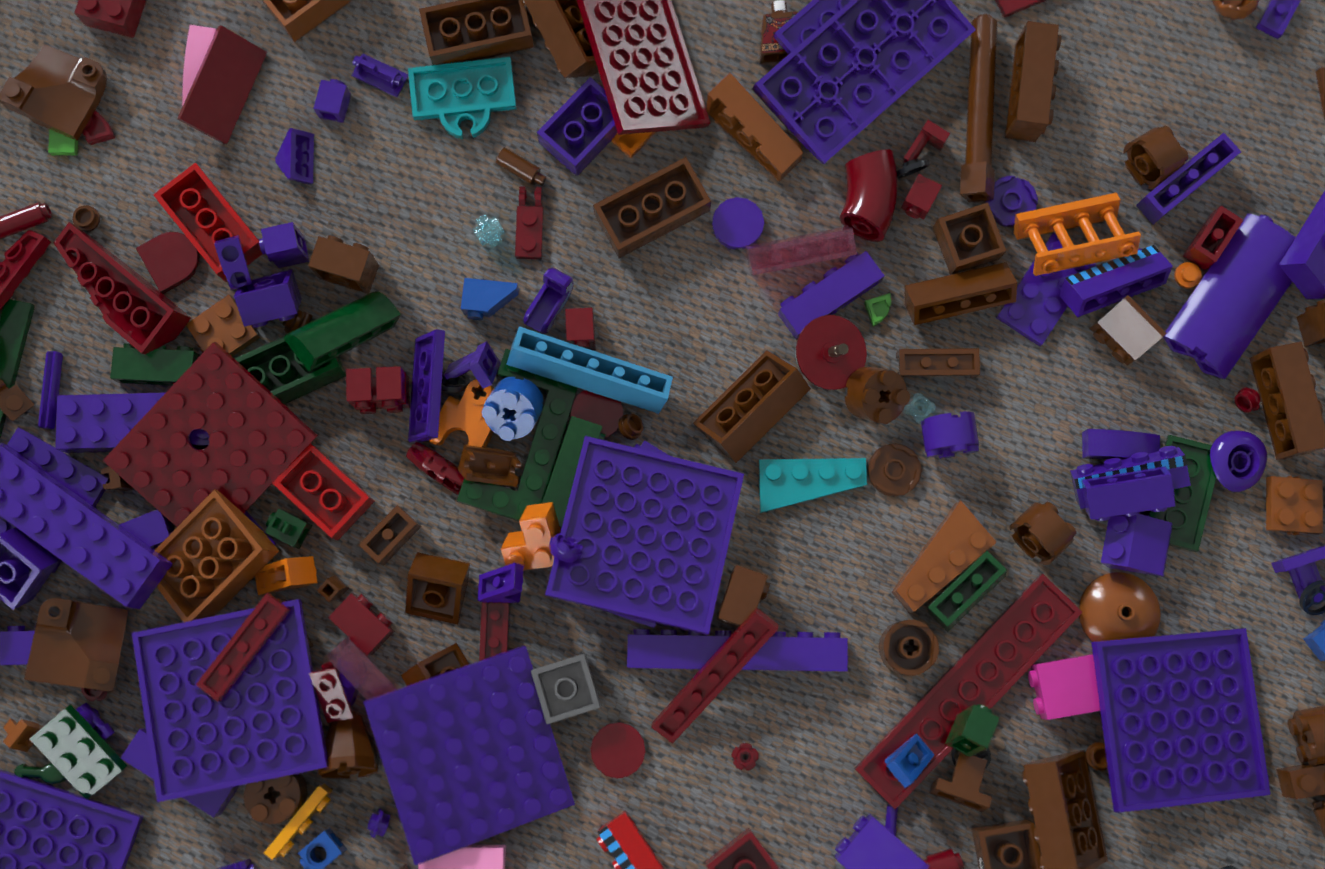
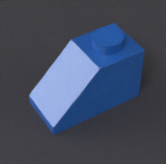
M464 278L461 310L464 315H467L468 319L483 320V317H491L519 295L518 284Z

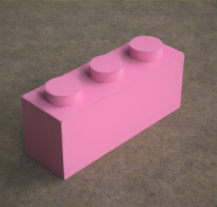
M468 845L418 865V869H505L506 845Z

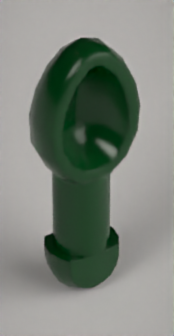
M52 763L44 767L21 764L14 770L16 776L41 778L49 784H59L67 780Z

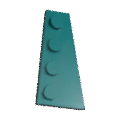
M866 458L759 459L760 513L867 485Z

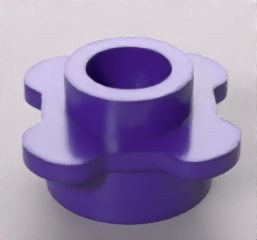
M381 808L378 809L377 814L372 813L369 819L367 830H371V838H375L376 835L383 837L387 830L390 815L383 813Z

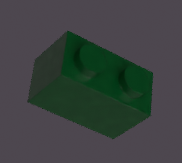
M974 704L957 714L945 744L971 757L988 748L1000 717L992 714L993 711L990 708Z

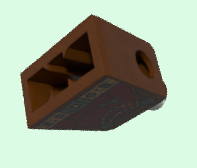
M778 0L772 2V13L763 15L760 63L781 62L789 55L773 37L776 31L798 13V11L787 12L786 1Z

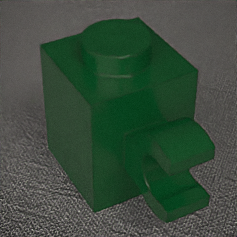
M278 508L276 513L273 512L266 522L268 528L265 533L294 548L300 549L313 525Z

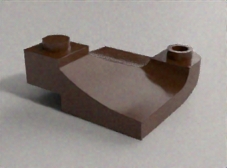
M44 44L33 61L14 78H8L0 91V103L6 109L28 117L33 123L78 141L102 99L107 84L106 71L98 62L87 57L81 59Z
M60 598L46 600L39 610L24 680L113 692L129 610ZM51 607H58L60 610L59 616L51 617L48 613Z

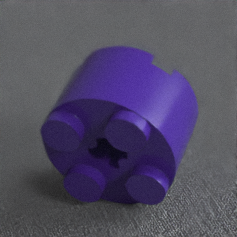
M960 412L961 417L951 413L940 414L921 421L927 458L939 456V459L955 457V452L963 451V454L978 452L980 444L974 412Z

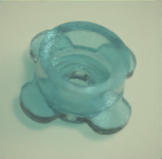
M916 393L913 395L911 403L905 405L904 413L915 418L917 424H921V421H924L930 413L935 411L936 406L924 397L923 394ZM921 406L922 411H918L917 407Z

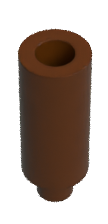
M506 147L497 156V165L532 185L536 182L541 186L545 183L547 177L540 173L541 168Z

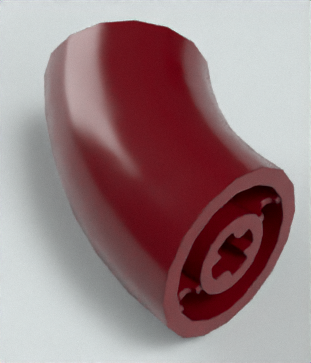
M891 149L870 152L858 156L845 164L847 196L839 219L847 230L868 241H883L894 214L897 198V171Z

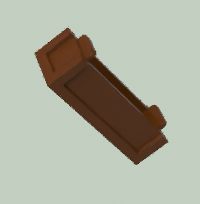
M979 348L899 349L896 352V358H899L898 374L902 378L904 376H970V378H976L980 375Z

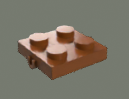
M230 294L189 321L186 325L197 341L196 345L202 353L213 342H217L233 357L260 338L252 325L244 327L236 302Z
M1300 476L1266 477V530L1287 532V535H1300V533L1322 534L1323 480L1301 479Z

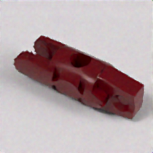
M415 442L407 451L406 457L425 474L459 495L464 477L458 471V467L436 451L419 442Z

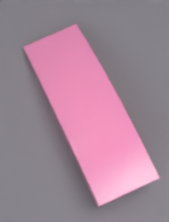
M190 25L183 71V105L215 35V28Z

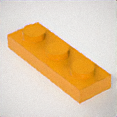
M326 784L319 785L265 850L264 854L271 860L280 855L285 857L295 845L292 842L298 833L303 835L312 825L313 821L310 818L316 811L321 813L330 803L331 799L328 796L333 790Z

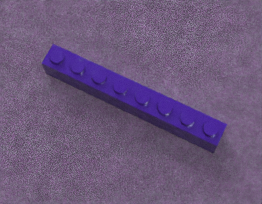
M633 629V635L628 634L627 668L701 669L729 639L731 631H715V636H704L702 633L688 630V635H677V630H661V635H650L649 629ZM776 631L741 670L848 671V638H840V633L824 632V638H814L813 632H797V637H786V632Z

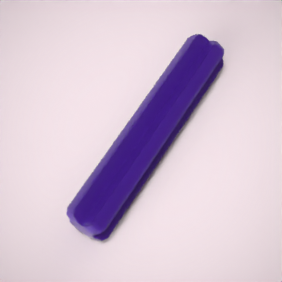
M48 351L45 358L38 426L42 429H54L56 423L57 395H59L63 354L57 351Z

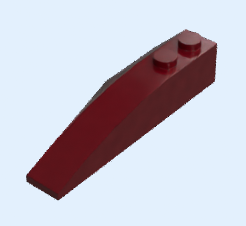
M69 222L54 241V245L68 266L77 274V280L81 286L85 287L90 294L93 304L102 312L105 322L141 354L145 355L175 340L190 321L191 317L74 224Z

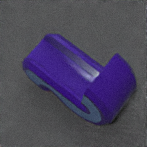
M554 267L549 268L544 273V285L526 311L523 319L525 325L541 334L548 333L552 328L556 316L569 299L574 285L572 277Z

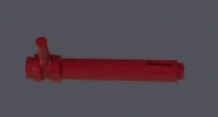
M37 202L0 216V240L48 222L49 218L53 217L48 204Z

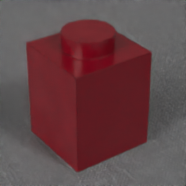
M918 174L901 208L905 210L908 216L914 219H919V217L924 219L942 185Z

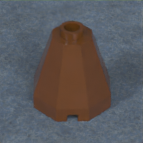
M352 710L354 717L351 719L331 722L325 740L328 767L318 769V774L322 775V778L351 779L350 775L358 774V778L379 772V761L361 715H356V711Z

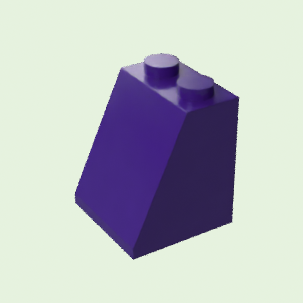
M870 813L867 817L861 816L854 824L853 829L855 831L849 839L844 837L835 848L837 853L834 857L846 869L929 868L915 852Z

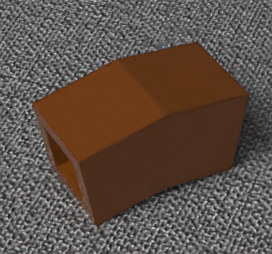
M334 575L327 578L317 591L328 602L339 600L350 587L338 576Z

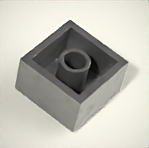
M586 654L531 670L546 724L601 707Z

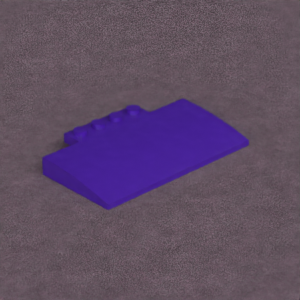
M812 0L774 33L773 37L789 55L756 82L752 90L784 126L824 165L976 29L951 0Z

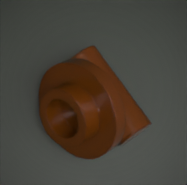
M298 310V313L294 314V318L283 321L282 324L285 326V332L290 333L309 324L313 315Z

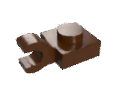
M0 379V410L13 422L32 408L34 403L16 384L9 389Z

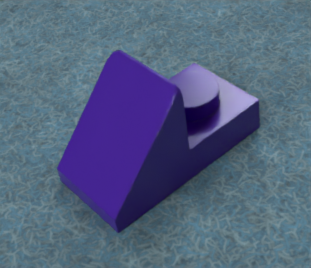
M515 562L479 575L477 601L519 603L523 585L524 565Z

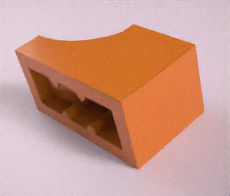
M314 557L286 558L265 565L255 575L258 595L302 588L318 583Z

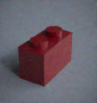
M1223 206L1218 207L1208 216L1183 254V257L1201 269L1206 270L1217 262L1243 222V219Z
M592 307L565 309L567 342L593 351L596 350Z
M351 593L328 618L367 655H373L395 632L390 627L393 622L382 612L377 615L371 609L373 603L362 593L359 596Z

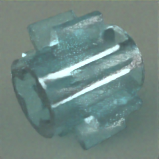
M485 214L475 220L477 227L472 230L481 246L489 244L492 249L502 243L500 236L505 234L495 216L489 219Z

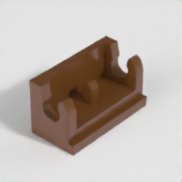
M464 445L458 471L465 480L517 487L519 480L515 475V468H521V463L516 457V453L512 451Z

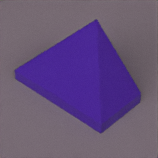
M294 128L288 130L275 158L276 164L287 179L305 184H313L314 134Z

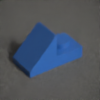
M916 733L887 757L885 763L893 775L906 788L915 781L934 757V754Z

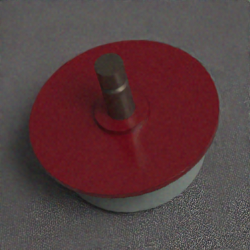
M836 315L821 316L809 322L801 331L795 350L796 363L801 373L812 384L827 390L845 388L852 373L861 367H865L867 357L866 344L859 329L849 320Z

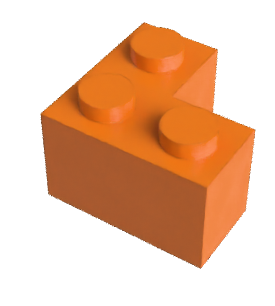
M553 502L528 505L519 520L522 531L508 533L501 547L505 565L516 562L524 565L523 570L552 567L554 556L551 554L549 542L551 537L561 533Z

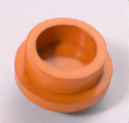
M1185 262L1176 268L1174 277L1181 287L1193 288L1200 283L1202 273L1196 264Z

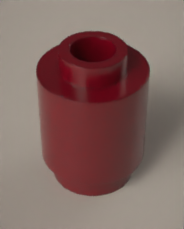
M951 848L928 855L923 860L929 866L928 869H964L959 852L954 853Z

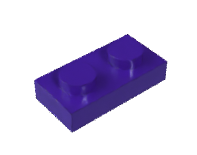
M1270 0L1255 28L1279 39L1283 35L1301 0Z

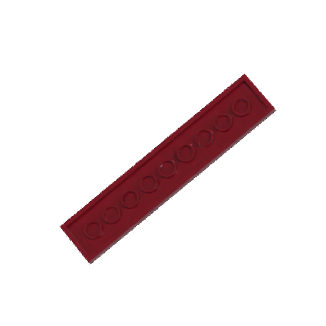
M1040 574L854 769L891 807L896 809L953 749L946 745L945 742L957 714L974 704L984 705L991 709L1081 615L1082 611L1044 574ZM917 733L933 752L934 757L915 781L905 788L886 766L885 760Z

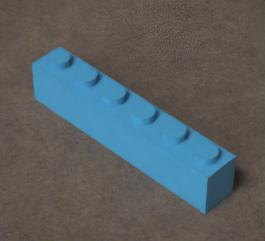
M519 327L506 365L658 414L668 400L673 379L672 376Z

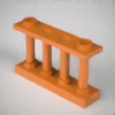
M1117 192L1015 215L1014 235L1016 239L1029 237L1037 252L1033 269L1035 276L1137 254L1141 234L1140 232L1124 233L1117 220L1121 200ZM1105 221L1114 237L1100 240L1091 224ZM1080 226L1088 243L1074 245L1066 229ZM1055 232L1063 248L1048 251L1041 235Z

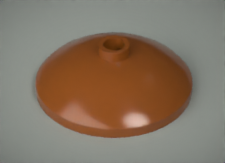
M1114 572L1102 575L1093 580L1081 596L1079 609L1082 613L1079 616V620L1084 633L1091 642L1153 637L1158 630L1161 616L1158 599L1147 583L1132 574ZM1124 607L1129 610L1127 617H1124L1121 612Z

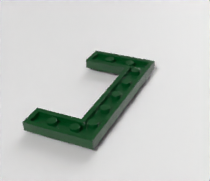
M505 349L497 376L503 378L515 377V379L521 380L527 379L533 382L540 390L547 392L517 491L496 484L469 481L464 478L456 502L519 521L526 506L542 504L577 387L506 365L510 350Z

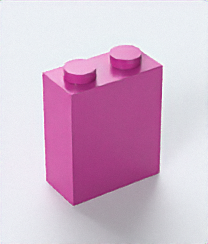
M1093 654L1037 663L1030 667L1031 671H1028V680L1030 686L1035 688L1036 698L1033 699L1034 709L1041 719L1050 720L1100 711Z

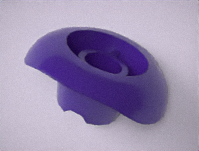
M1230 431L1219 436L1212 444L1210 449L1212 468L1216 478L1226 489L1232 492L1245 491L1254 486L1264 473L1268 458L1267 450L1263 442L1254 434L1245 431Z

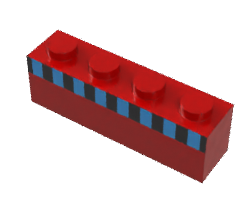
M626 810L598 829L599 837L596 840L605 853L610 851L615 858L612 862L615 869H664Z

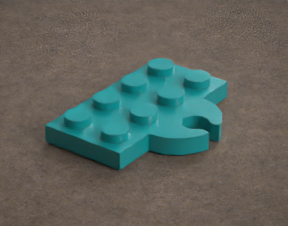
M511 57L408 68L414 121L440 118L443 128L450 135L458 139H463L464 135L459 128L462 121L470 120L473 122L471 134L475 138L488 127L491 112L517 109Z

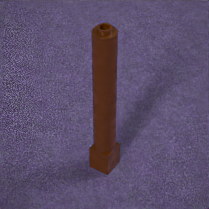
M989 14L978 15L971 22V25L976 30L971 34L966 155L965 164H961L960 195L968 202L994 200L995 170L992 168L997 20Z

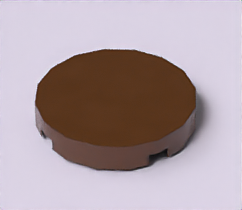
M898 443L884 445L877 449L870 458L867 468L869 480L874 488L882 494L892 497L902 496L913 490L920 481L922 472L916 453L906 445Z

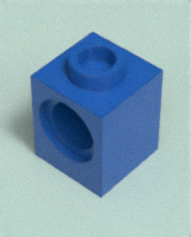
M329 828L317 836L298 854L301 857L300 863L304 869H325L343 854L347 848L332 829ZM317 846L325 848L327 852L325 860H319L316 857L315 849Z

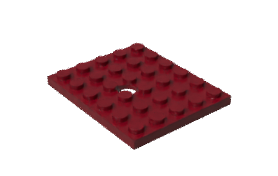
M213 342L103 461L178 527L214 489L218 490L244 514L318 435L217 342ZM194 429H203L209 434V445L207 448L196 449L191 445L190 434Z

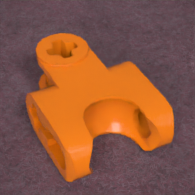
M475 379L468 384L461 400L449 396L440 411L438 438L430 439L429 442L434 445H442L450 433L462 430L468 435V445L486 448L494 432L486 424L482 416V409L493 387L490 385L484 388L485 398L480 396L478 399L475 393L477 390L482 391L483 388L478 380Z

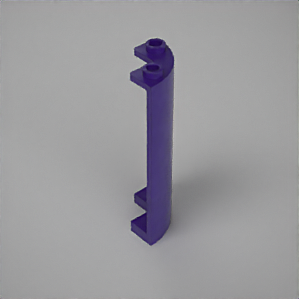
M1248 213L1217 262L1211 265L1165 331L1167 334L1163 338L1169 348L1174 352L1193 357L1203 373L1226 379L1292 283L1279 264L1296 236L1275 224L1266 215L1256 216Z

